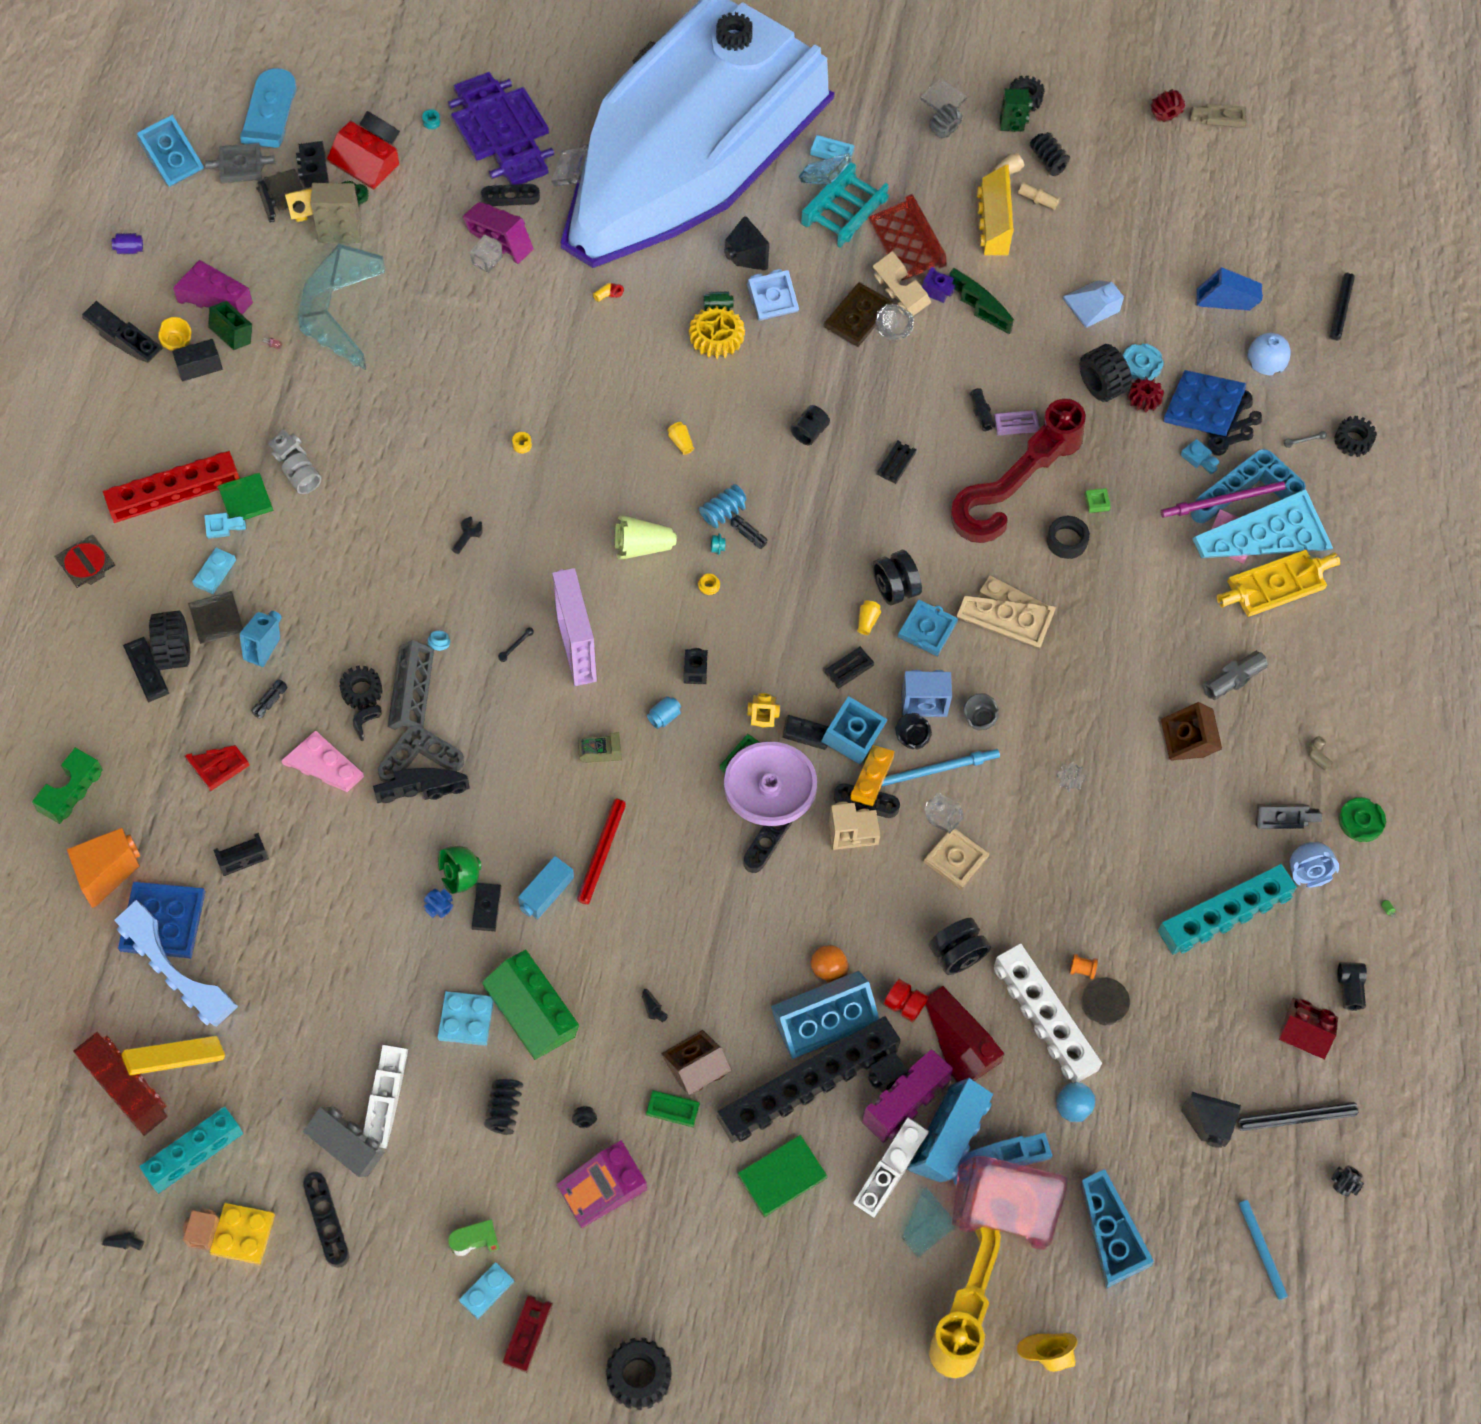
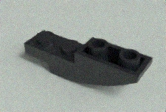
M95 301L82 314V318L96 328L101 337L141 361L149 363L162 350V346L130 322L126 324L98 301Z
M413 768L395 771V780L373 785L377 803H390L397 798L414 797L423 792L425 800H437L443 795L451 793L460 794L470 789L466 774L439 768Z

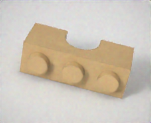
M893 251L873 265L876 272L873 276L880 285L885 284L887 287L885 291L891 299H897V306L903 314L907 312L912 318L931 303L928 294L916 280L905 286L899 285L901 279L908 275L903 263Z

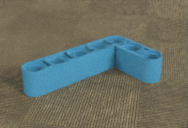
M1261 449L1201 494L1196 501L1247 490L1259 481L1265 485L1284 481L1285 489L1274 492L1282 500L1305 490L1306 485L1299 476L1271 451ZM1232 502L1204 508V510L1191 511V518L1197 523H1205Z

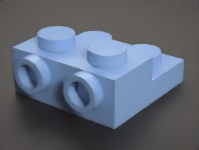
M782 269L770 272V275L765 276L756 274L748 280L747 287L751 302L755 306L758 321L799 311L788 270L783 272Z

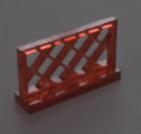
M913 194L906 196L904 202L869 216V221L886 253L894 252L895 248L905 250L902 257L897 256L902 263L913 265L912 269L907 271L908 275L901 279L902 281L929 270L931 267L938 266L941 269L947 266L946 253ZM905 210L906 215L904 219L895 217L896 212ZM882 218L888 220L886 226L877 225L876 221ZM892 221L902 223L899 230L889 228ZM905 225L915 228L912 234L903 232ZM887 233L896 235L894 242L885 240ZM900 236L910 239L907 245L898 243ZM913 240L923 243L921 249L911 247ZM909 251L918 254L916 260L906 258ZM922 255L932 259L928 263L919 262Z

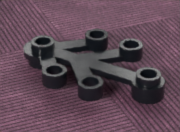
M1245 390L1226 436L1207 432L1210 437L1208 449L1212 451V454L1217 456L1223 455L1227 452L1229 445L1253 438L1254 432L1250 426L1259 425L1262 422L1261 412L1252 411L1248 418L1237 421L1242 411L1251 408L1253 405V396L1249 391ZM1241 429L1239 434L1229 436L1231 432Z

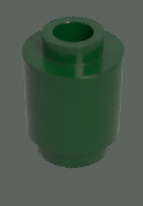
M729 291L704 294V311H707L708 306L711 309H715L716 306L719 309L726 307L727 311H730V308H734L733 295H729Z

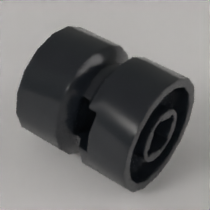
M810 405L802 413L801 417L793 423L790 429L793 436L800 443L809 446L828 427L830 418L820 407Z

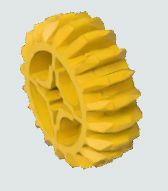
M708 306L707 311L701 309L699 314H695L693 320H691L689 329L690 342L694 344L695 350H699L701 355L707 353L708 358L711 355H715L716 359H718L719 355H723L726 358L727 353L733 355L735 350H739L740 344L744 342L745 329L743 320H740L739 314L734 315L733 309L727 311L726 307L719 309L716 306L715 309H711Z

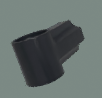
M1339 962L1337 978L1338 982L1342 984L1343 1008L1348 1011L1364 1009L1366 1007L1364 984L1367 978L1365 963Z

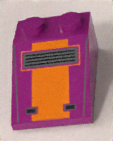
M620 1140L598 1153L557 1184V1187L582 1229L647 1191V1182L624 1143Z

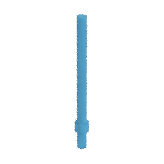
M998 749L982 753L976 751L970 753V756L888 775L885 777L882 786L971 764L973 766L981 765L984 761L1000 758V753Z

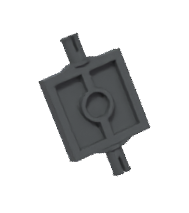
M260 143L219 146L217 160L205 161L206 169L218 168L221 183L262 180L263 164H275V155L262 156Z

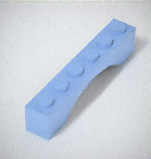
M137 900L133 902L114 920L119 925L117 931L125 939L130 937L135 942L133 948L142 957L146 954L151 959L149 965L158 974L162 971L168 977L165 979V982L174 991L178 988L184 994L181 999L190 1008L195 1006L200 1011L197 1016L206 1025L211 1023L217 1027L238 1007L220 987L192 981L175 969L162 948L157 919Z

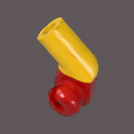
M607 283L594 292L593 297L597 302H600L605 297L618 298L623 295L624 288L620 284Z

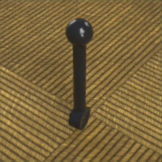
M526 628L525 633L506 652H501L498 655L501 662L507 661V656L528 636L533 635V628Z

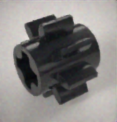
M1347 1165L1345 1169L1339 1166L1332 1175L1331 1179L1335 1181L1333 1188L1345 1197H1349L1351 1193L1357 1196L1363 1188L1364 1183L1360 1181L1363 1175L1352 1166Z

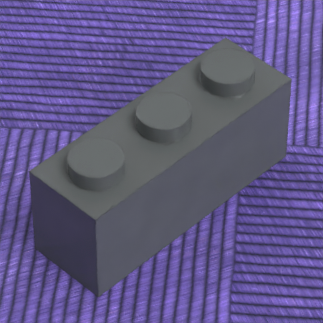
M320 1107L303 1132L358 1177H368L385 1153L379 1147L381 1144L371 1136L366 1137L362 1134V1128L356 1123L346 1121L342 1117L343 1113L336 1107Z

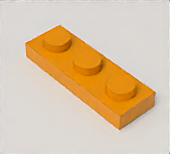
M876 745L872 746L851 793V800L869 806L874 805L893 761L895 751Z

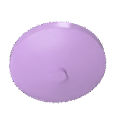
M761 742L742 749L732 758L725 771L724 791L732 809L747 821L764 826L784 825L800 818L811 807L817 791V775L811 761L798 749L779 742Z

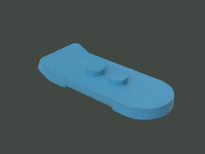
M280 68L269 69L257 78L243 131L240 134L241 144L260 143V146L274 148L280 147L282 144L289 111L297 89L295 78L289 71Z

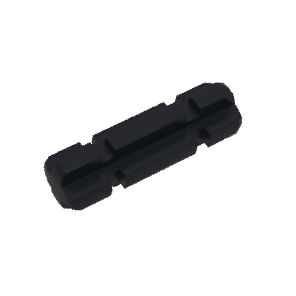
M736 515L731 520V526L736 530L739 529V533L750 542H755L754 545L762 549L766 546L768 539L762 534L759 535V531L748 522H743L744 519Z
M276 680L272 685L273 688H269L259 700L260 703L255 704L251 709L255 717L261 719L267 713L266 710H269L280 698L279 694H283L287 690V684L282 680Z

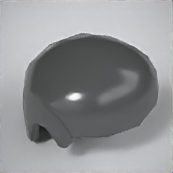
M977 693L969 697L964 705L966 721L975 730H987L994 726L999 718V709L996 701L986 693Z

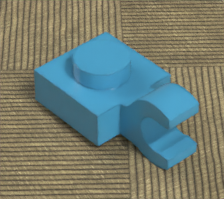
M1197 439L1181 452V456L1195 468L1201 465L1210 474H1213L1218 469L1216 466L1220 461L1216 457L1211 456L1212 451Z

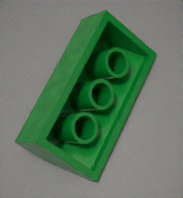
M526 949L506 959L482 982L483 987L534 1060L575 1038L579 1023Z

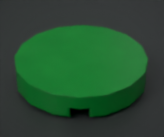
M1356 797L1347 801L1341 808L1338 817L1339 825L1343 832L1349 838L1358 842H1370L1377 839L1386 826V815L1381 806L1377 803L1374 804L1370 801L1371 799L1365 797Z

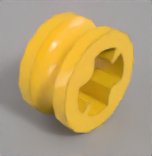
M518 432L512 437V445L515 452L524 454L530 451L532 443L528 433ZM521 440L525 441L524 445H519Z

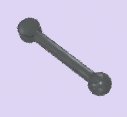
M1321 431L1319 434L1300 439H1286L1284 446L1291 448L1293 444L1318 438L1325 439L1327 433Z

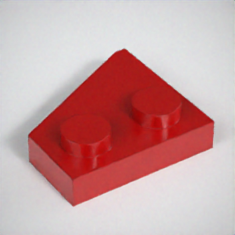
M236 745L224 747L220 750H206V753L194 756L192 753L185 755L188 763L210 791L250 766L248 760Z

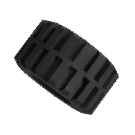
M1105 343L1082 355L1080 358L1079 368L1083 382L1097 400L1108 402L1128 391L1132 386V376L1127 361L1121 352L1111 344Z
M179 610L151 614L149 636L152 655L157 668L165 670L187 667L190 662V643L186 621L182 612Z
M642 1337L641 1340L631 1338L628 1343H625V1341L620 1343V1347L612 1351V1356L607 1361L606 1379L612 1397L614 1396L620 1405L623 1403L626 1408L631 1409V1407H635L637 1410H642V1407L649 1409L653 1407L654 1403L661 1402L662 1397L669 1391L672 1379L669 1356H666L665 1350L662 1347L659 1348L655 1341L648 1342L647 1338ZM636 1360L648 1362L652 1365L655 1372L652 1382L642 1388L628 1385L623 1377L625 1367Z

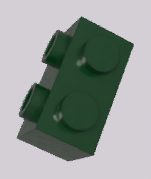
M1004 89L1000 111V131L1024 132L1025 124L1029 123L1030 114L1028 110L1032 109V98H1029L1028 89Z
M228 301L209 307L208 327L231 349L236 350L251 344L252 323Z

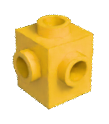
M768 693L753 695V702H748L747 716H752L751 725L774 727V718H779L780 705L776 704V697Z

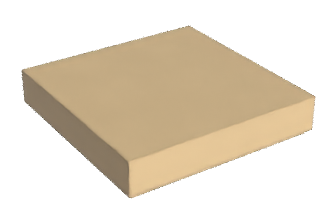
M951 827L926 856L924 863L961 890L989 857V853L957 829Z

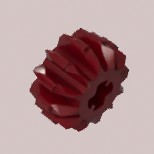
M1173 89L1158 94V97L1154 98L1150 105L1157 121L1163 122L1171 121L1174 117H1178V114L1183 113V109L1186 107L1181 93Z
M1146 376L1143 380L1137 378L1135 383H1132L1127 395L1128 400H1130V406H1137V411L1143 409L1145 414L1149 409L1154 412L1163 401L1164 390L1161 389V383H1155V378L1150 381Z

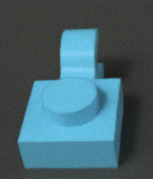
M227 513L205 515L206 536L208 539L230 536V530L246 529L243 517L229 519Z

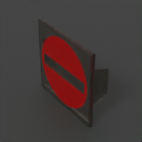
M94 534L54 556L76 588L85 583L92 585L104 578L107 570L116 566Z

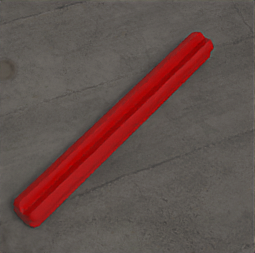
M616 798L613 801L579 891L577 900L585 905H588L591 901L625 810L626 802L624 800Z

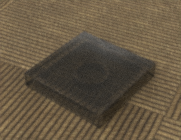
M232 591L188 603L200 644L237 634L243 630Z

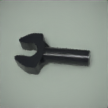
M471 516L461 522V529L464 532L452 548L454 553L459 554L471 537L479 538L482 535V521L475 528H470L473 523Z

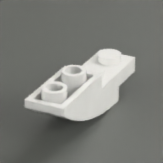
M907 1118L853 1204L872 1217H875L902 1178L930 1131L912 1119Z

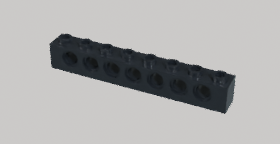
M884 1016L717 1111V1119L731 1143L737 1140L743 1142L756 1129L760 1128V1130L769 1127L775 1118L779 1116L784 1118L790 1115L794 1108L801 1103L803 1106L811 1103L815 1099V1095L822 1091L824 1094L830 1092L836 1087V1083L841 1080L849 1081L862 1068L870 1069V1066L877 1063L878 1059L883 1056L886 1057L894 1051L896 1053L901 1039L887 1017ZM871 1041L876 1042L879 1048L871 1049L867 1046V1043ZM849 1053L856 1054L859 1059L856 1061H850L847 1059L846 1055ZM828 1065H833L838 1069V1071L835 1073H829L828 1071H826L825 1067ZM807 1077H813L816 1079L817 1083L814 1085H808L807 1083H805L804 1079ZM786 1089H792L795 1091L796 1095L793 1097H787L784 1095L783 1091ZM771 1101L775 1104V1107L765 1109L762 1103ZM750 1113L754 1119L746 1122L741 1119V1115Z

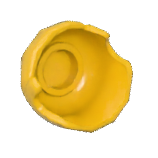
M170 317L163 320L158 333L160 344L170 351L188 346L191 340V328L188 322L180 317Z

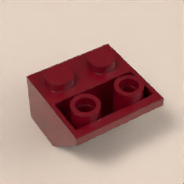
M1293 997L1280 1029L1279 1040L1325 1060L1337 1035L1338 1017L1328 1009L1323 1008L1321 1010L1305 999L1298 1000Z

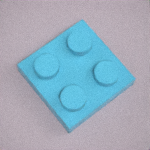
M446 991L438 1040L487 1046L494 1005L492 998L484 995Z

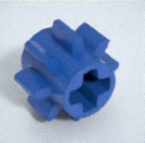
M445 888L441 892L433 889L424 898L426 903L424 906L425 911L432 918L436 915L440 918L445 917L453 908L451 903L453 901L452 895Z

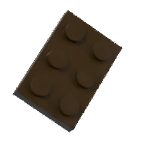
M858 282L824 322V328L859 347L892 308L893 301Z

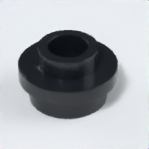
M581 1106L574 1110L572 1122L580 1128H588L597 1121V1115L592 1107Z

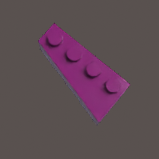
M929 1050L909 1069L908 1073L910 1075L908 1077L902 1075L896 1080L891 1088L892 1092L889 1093L885 1090L879 1096L875 1105L871 1103L866 1107L862 1123L883 1143L888 1138L893 1140L900 1131V1126L907 1118L913 1120L919 1113L917 1109L922 1104L926 1107L935 1098L933 1093L939 1087L943 1090L951 1082L952 1078L950 1076L953 1068L934 1050Z

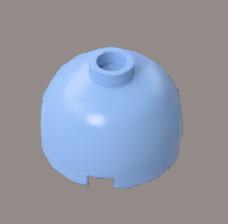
M1272 332L1264 333L1256 337L1250 345L1247 359L1248 361L1250 360L1252 363L1251 367L1257 372L1265 375H1274L1275 372L1280 371L1281 373L1287 367L1291 349L1288 341L1283 336Z
M1309 842L1299 846L1293 852L1290 858V870L1294 881L1298 885L1300 883H1308L1307 887H1317L1333 879L1332 874L1335 871L1337 873L1339 871V863L1330 847L1321 842Z

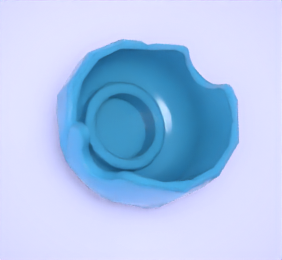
M1071 1082L1058 1094L1056 1099L1057 1110L1063 1118L1070 1122H1082L1094 1110L1095 1095L1085 1084Z

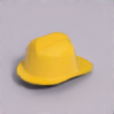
M1070 1333L1033 1334L1019 1342L1017 1353L1026 1360L1039 1361L1048 1371H1060L1075 1366L1074 1349L1077 1346V1338L1074 1334Z

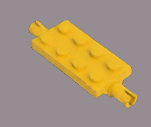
M1307 550L1300 551L1229 577L1227 582L1232 590L1218 594L1217 601L1221 603L1220 607L1222 608L1239 602L1247 617L1324 590L1327 583L1322 573L1326 569L1339 566L1340 558L1339 556L1334 558L1338 555L1335 552L1318 558L1310 557Z

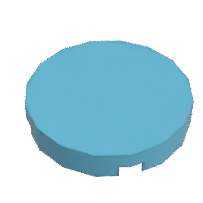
M1144 343L1142 345L1133 344L1123 353V357L1130 368L1132 379L1137 380L1139 378L1143 380L1146 376L1148 380H1152L1159 376L1163 368V360L1160 351L1154 346Z

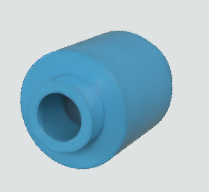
M666 696L649 710L650 713L647 714V718L656 729L665 727L681 714V705L674 697L669 698Z

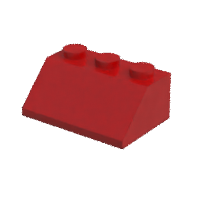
M351 120L337 132L327 157L329 163L373 190L399 166L397 148Z

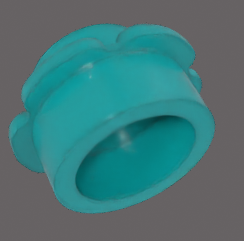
M720 533L711 537V553H717V555H720L721 551H725L726 544L725 538H722Z

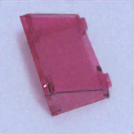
M984 1156L972 1157L959 1166L952 1225L960 1227V1230L964 1232H975V1229L987 1227L1027 1237L1026 1241L1031 1244L1032 1248L1046 1249L1053 1241L1067 1190L1068 1179L1059 1174Z

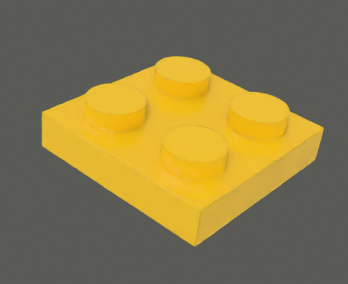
M224 1203L210 1254L261 1265L275 1214Z

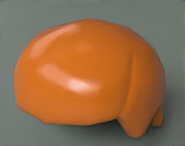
M833 945L819 947L812 955L810 962L816 977L822 978L828 983L845 977L848 973L849 964L844 952Z

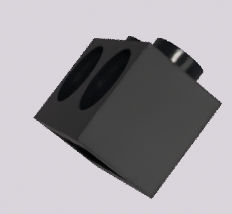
M323 141L298 144L299 152L296 153L297 164L301 165V168H298L299 180L304 181L305 188H312V183H329Z

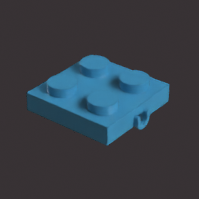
M918 600L899 631L898 638L938 657L955 628L958 618L944 612L943 608L938 605L934 607Z

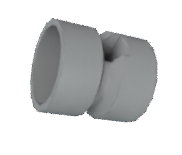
M294 454L282 464L283 473L291 481V484L299 494L310 493L320 485L322 478L305 454Z

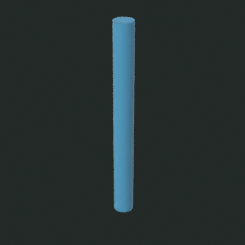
M1242 1201L1239 1203V1206L1278 1300L1288 1297L1249 1201Z

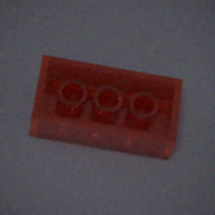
M96 1032L73 1050L83 1066L143 1136L147 1135L168 1117L163 1110L167 1106L161 1097L147 1084V1081L141 1074L129 1075L121 1056L122 1053H120L107 1035L103 1038Z

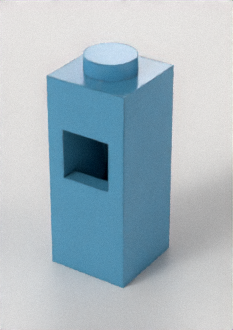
M554 856L518 897L520 910L528 917L532 915L538 920L574 879L573 869Z

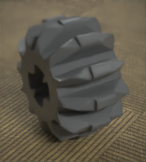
M951 103L945 104L934 113V116L930 119L929 127L940 138L949 137L958 128L959 124L962 123L963 115Z

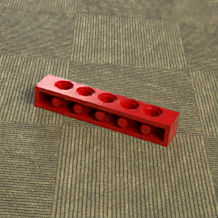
M230 451L217 453L205 459H198L183 466H176L161 473H154L142 479H135L120 486H113L102 492L113 522L117 523L219 490L218 485L240 478Z

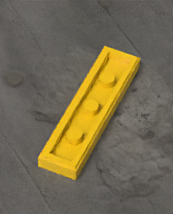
M212 1036L123 1050L121 1056L129 1075L222 1061L225 1053L218 1037Z

